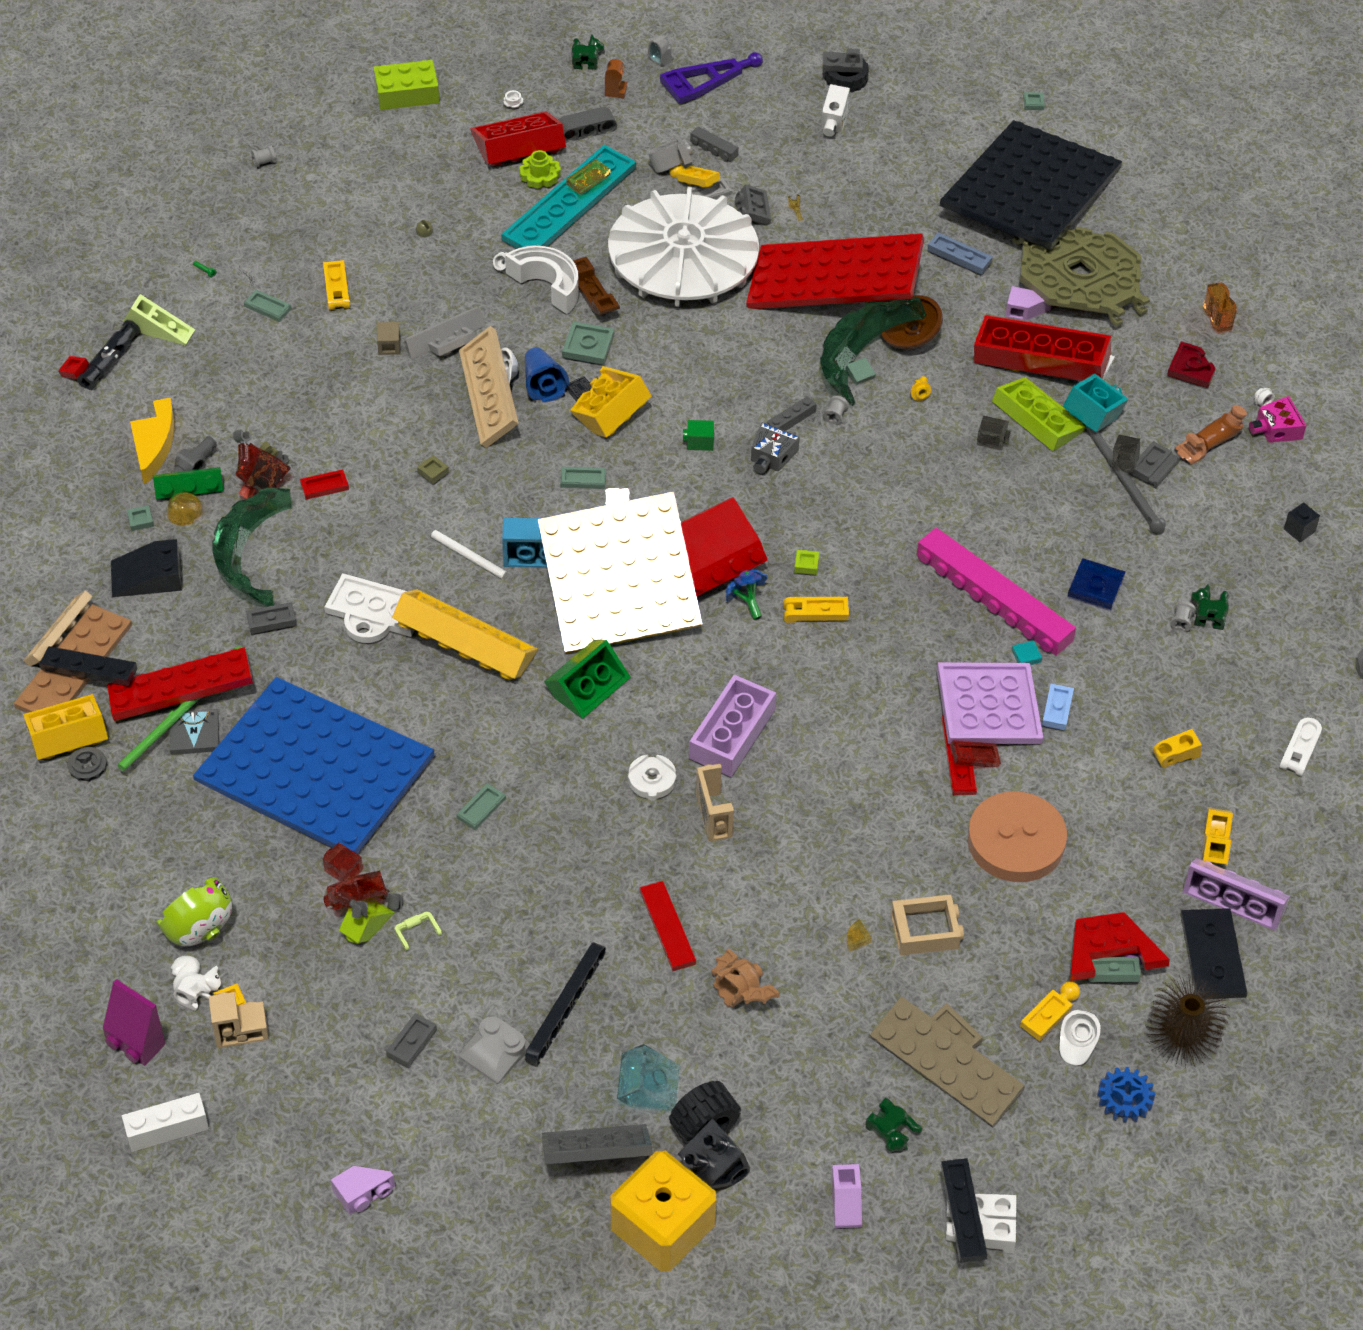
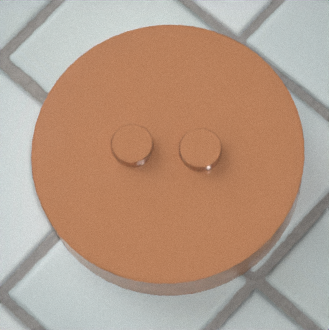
M1003 792L987 798L973 812L968 830V847L976 863L989 874L1011 882L1034 881L1051 873L1061 862L1067 841L1066 825L1057 809L1046 800L1025 792Z

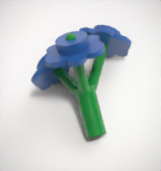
M759 570L742 572L738 578H735V582H731L727 586L725 591L727 593L726 601L729 602L737 595L747 602L753 620L762 617L755 599L757 585L765 584V581L768 579L767 574L761 573ZM742 585L747 586L748 597L739 591Z

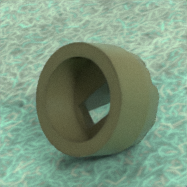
M421 220V222L417 223V235L429 237L433 233L431 223L427 220Z

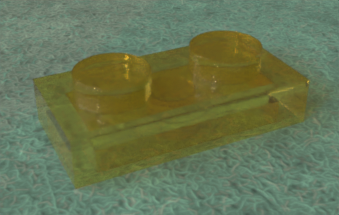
M595 159L566 178V185L581 195L610 176V168Z

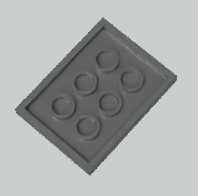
M646 1124L542 1133L545 1164L652 1155V1144Z

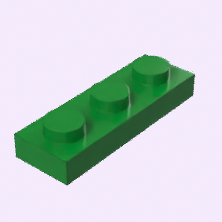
M220 467L153 475L156 499L223 491Z

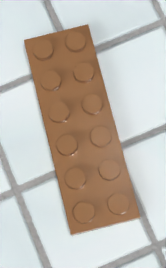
M92 604L58 648L108 657L131 628L132 621ZM40 669L14 702V706L16 709L29 713L74 700L90 679Z

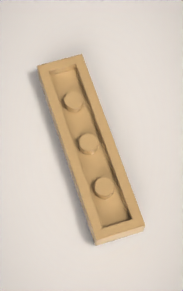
M86 590L74 597L23 661L27 665L32 666L40 663L48 646L56 647L63 639L62 633L69 631L75 625V617L82 615L88 609L89 605L87 603L92 596Z

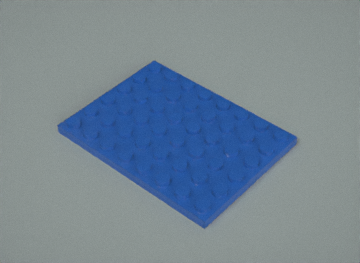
M275 677L193 774V778L200 784L354 858L435 754L434 749Z

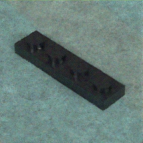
M48 646L39 663L41 670L125 686L130 685L138 669L136 662Z
M968 1158L941 1161V1170L960 1263L987 1260L988 1254Z

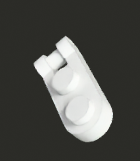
M1314 718L1300 720L1279 768L1283 770L1290 769L1295 771L1296 775L1303 776L1321 734L1322 727ZM1294 757L1300 759V762L1298 763L1296 761L1291 760V758Z

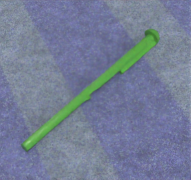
M236 646L233 649H239L242 646ZM200 698L183 702L175 711L172 710L165 720L117 764L118 768L125 771Z

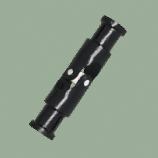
M125 320L122 324L123 327L111 336L98 354L87 365V370L78 376L77 381L83 388L92 390L99 378H103L113 364L130 346V341L133 337L141 332L139 326L134 321Z

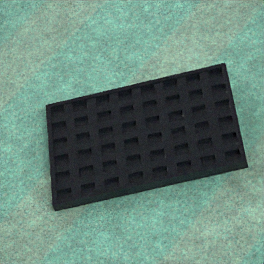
M1013 120L940 199L939 206L1051 250L1120 170L1122 161L1115 159L1113 156L1097 152L1094 149L1078 145L1076 142H1070L1057 135L1049 134L1041 129Z

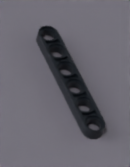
M595 942L591 943L530 1043L525 1054L526 1062L535 1066L540 1064L539 1059H543L553 1043L551 1039L556 1038L565 1023L563 1019L568 1018L576 1004L574 1001L576 998H580L588 984L586 981L592 978L598 968V961H602L604 958L606 947Z

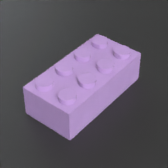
M733 675L689 741V759L702 765L721 764V773L732 777L775 711L776 692Z

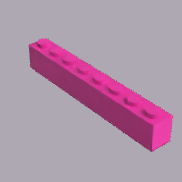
M937 527L918 542L916 556H918L921 562L928 563L939 575L947 577L957 588H962L968 592L975 601H980L986 605L990 612L997 613L1005 619L1008 625L1015 626L1022 631L1026 638L1033 639L1040 644L1044 651L1051 652L1057 656L1074 641L1076 631L1074 625Z

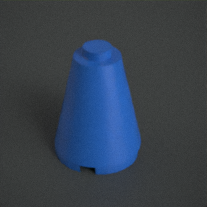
M534 347L529 349L524 357L526 389L529 396L534 400H542V402L559 399L565 393L566 386L569 385L567 372L542 348Z

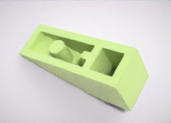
M141 294L123 320V322L125 320L134 321L139 326L140 333L182 345L187 344L195 331L194 328Z

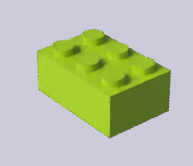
M433 60L373 67L380 110L439 103V88Z

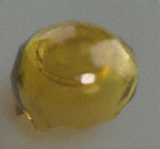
M185 492L174 495L169 500L167 506L168 520L178 526L193 524L194 519L200 517L202 512L201 501L195 495Z

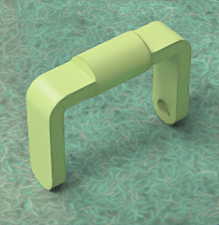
M430 912L412 916L395 926V934L405 951L409 950V946L401 932L421 924V922L429 920L437 935H442L441 929Z

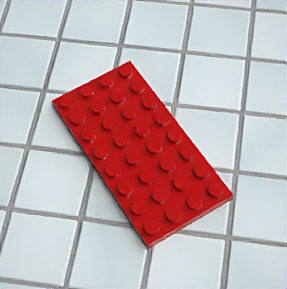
M923 233L761 245L746 305L750 309L912 299L924 244Z

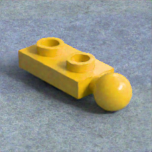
M679 164L669 169L671 177L677 178L678 181L687 183V185L710 188L720 180L719 172L689 166L684 168L683 165Z
M1068 981L1061 986L1060 994L1052 990L1021 1021L1020 1027L1038 1041H1041L1072 1010L1073 1004L1070 1002L1077 1000L1080 996L1079 986L1075 982Z

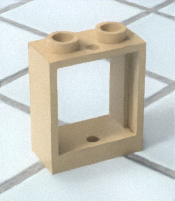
M951 895L892 901L891 917L900 956L959 949L960 940L964 939L963 926L958 925L959 909L957 904H953ZM946 911L950 932L910 937L906 915Z

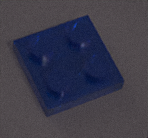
M1082 558L1068 590V597L1111 610L1125 578L1126 571Z

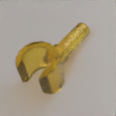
M796 195V200L788 196V207L794 210L798 221H802L800 195Z

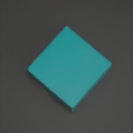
M1034 640L1012 645V653L1017 663H1030V665L1042 663V656Z

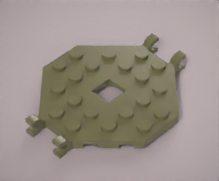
M1076 227L1075 230L1068 229L1051 250L1017 236L1013 238L1012 241L1015 244H1023L1020 282L1039 295L1046 304L1106 313L1109 315L1111 323L1116 327L1123 323L1120 316L1126 312L1121 307L1131 302L1134 303V308L1140 315L1147 312L1148 309L1144 305L1149 303L1150 299L1140 293L1139 287L1141 255L1114 233L1105 231L1103 235L1092 233V229ZM1081 262L1092 272L1089 274H1079L1072 271L1069 267Z

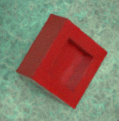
M69 356L58 372L62 377L77 379L80 374L84 373L89 362L86 358Z

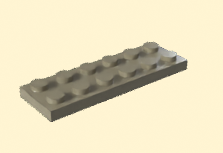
M902 996L870 1034L874 1041L991 1127H994L1025 1089L1024 1084Z

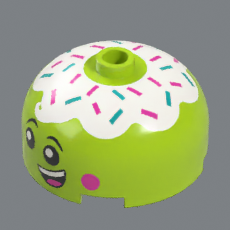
M217 877L207 879L204 882L206 885L203 887L190 888L162 912L165 917L163 920H157L156 924L171 942L180 946H194L206 940L211 941L220 934L219 930L226 924L231 915L232 899L227 889Z

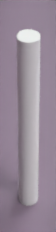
M437 530L432 532L431 538L502 580L508 575L507 571Z

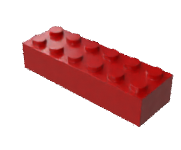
M990 315L984 316L974 343V363L1083 381L1093 374L1103 379L1111 355V335Z

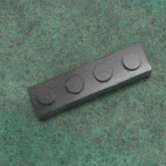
M699 126L690 133V142L692 144L702 147L703 150L710 151L713 155L721 157L724 161L732 162L738 156L739 147Z
M807 396L768 420L766 424L786 431L815 413L817 404Z

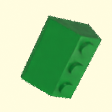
M603 639L591 641L547 678L544 683L557 701L583 719L630 679L631 676L608 640Z

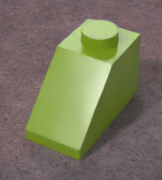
M377 900L366 901L368 904L367 917L363 915L359 919L352 917V907H349L339 931L345 934L346 939L352 943L359 944L370 941L395 912Z

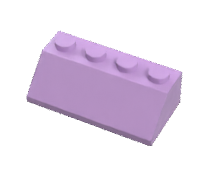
M1198 858L1190 864L1182 892L1219 908H1231V913L1276 931L1290 897L1279 890L1271 889L1255 880H1249L1237 875L1233 871L1222 869L1211 862Z

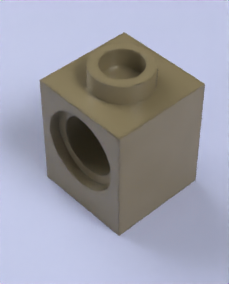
M377 322L378 355L400 354L399 322Z

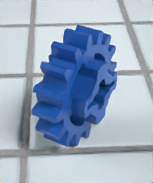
M1117 1067L1115 1068L1114 1075L1107 1072L1105 1079L1100 1081L1097 1096L1100 1097L1099 1105H1106L1105 1113L1108 1114L1112 1111L1114 1113L1113 1119L1115 1120L1119 1116H1123L1124 1122H1127L1128 1117H1132L1134 1121H1137L1139 1114L1146 1117L1148 1110L1152 1109L1155 1092H1152L1154 1085L1153 1083L1146 1084L1148 1076H1138V1069L1131 1073L1129 1067H1126L1124 1072H1121Z

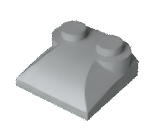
M487 1017L482 1020L479 1025V1031L460 1052L458 1058L496 1084H499L525 1056L530 1044L519 1031L501 1019Z

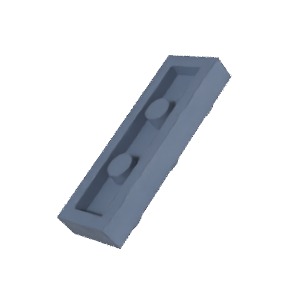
M939 232L930 241L927 251L981 275L992 263L993 258L991 255Z

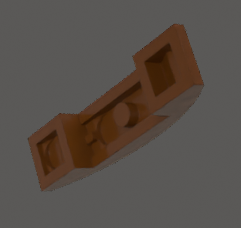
M583 257L573 260L578 270V289L588 306L598 315L620 309V305L611 293L607 294L595 276V268L589 259Z

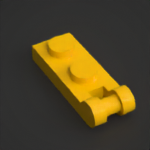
M344 260L323 262L329 310H335L337 307L350 308Z
M787 597L783 600V607L786 610L784 612V621L786 623L849 620L848 597Z

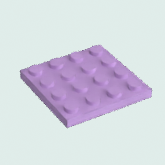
M938 662L936 669L948 744H1042L1043 733L1030 663Z

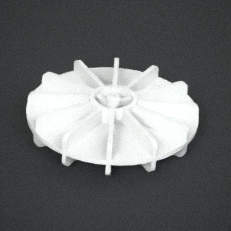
M688 187L687 194L660 196L654 190L651 191L650 199L634 206L625 205L622 208V215L610 229L608 251L616 276L624 278L631 285L638 288L639 296L645 298L648 294L667 299H675V307H679L680 300L708 298L711 303L717 302V295L725 293L736 286L742 288L746 284V278L756 265L759 254V242L757 234L751 225V217L748 214L742 215L739 211L727 205V197L722 195L719 199L715 200L705 196L693 195L692 187Z

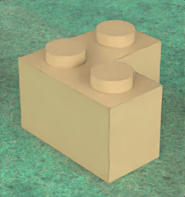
M222 992L209 996L211 1021L217 1048L269 1040L263 1001L247 1002L244 1005L237 1006L235 992Z

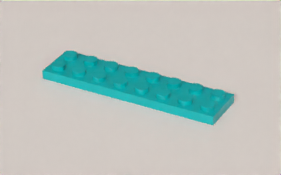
M604 144L501 234L502 241L517 249L527 246L547 247L636 168V161Z

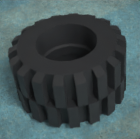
M709 1081L695 1087L678 1101L671 1111L669 1122L687 1145L712 1119H715L727 1133L740 1117L741 1107L723 1083L720 1081Z

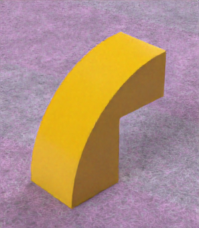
M1207 808L1202 850L1203 861L1228 865L1232 841L1230 839L1232 811Z

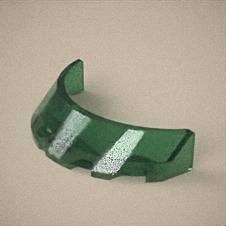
M913 296L912 299L866 302L865 307L857 311L852 310L836 323L835 328L827 335L823 343L822 357H820L823 375L829 385L852 406L856 402L848 386L849 373L846 370L847 364L854 362L859 352L882 332L905 322L924 319L927 315L920 298Z
M286 488L261 489L258 491V494L246 500L236 502L231 506L232 510L218 522L214 531L215 538L212 541L214 561L221 575L233 587L265 607L275 605L273 591L256 589L251 586L249 577L243 575L241 571V555L247 539L262 522L281 511L292 509L291 490Z

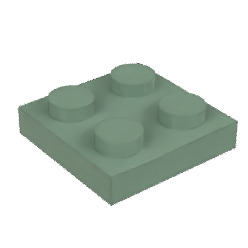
M573 321L562 350V357L604 365L614 338V329Z

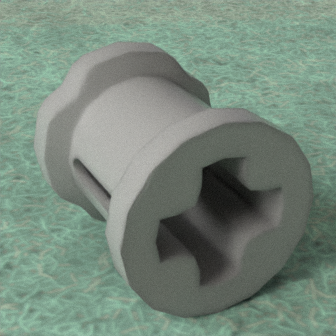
M272 145L258 151L255 149L251 150L252 160L256 168L260 167L261 164L276 163V156Z
M832 396L829 401L830 406L824 411L823 417L829 423L840 424L843 419L842 414L848 408V402L841 396Z
M1180 601L1175 606L1176 614L1172 618L1171 626L1173 629L1187 632L1191 628V617L1194 616L1196 608L1190 602Z

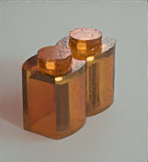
M1222 282L1208 284L1203 304L1205 312L1211 317V325L1217 332L1233 329L1237 311L1235 302L1229 297V289Z

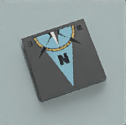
M218 709L187 711L170 727L171 755L213 752L219 745Z

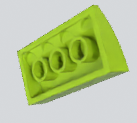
M1026 377L997 387L992 402L1052 451L1059 449L1086 429L1085 424L1072 416L1065 408Z

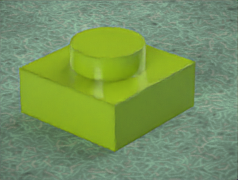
M797 550L794 573L817 575L819 552Z

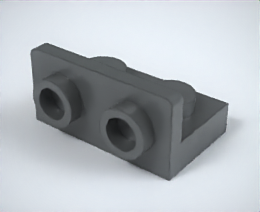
M745 184L735 196L737 211L742 215L748 214L754 222L768 225L771 221L767 191Z

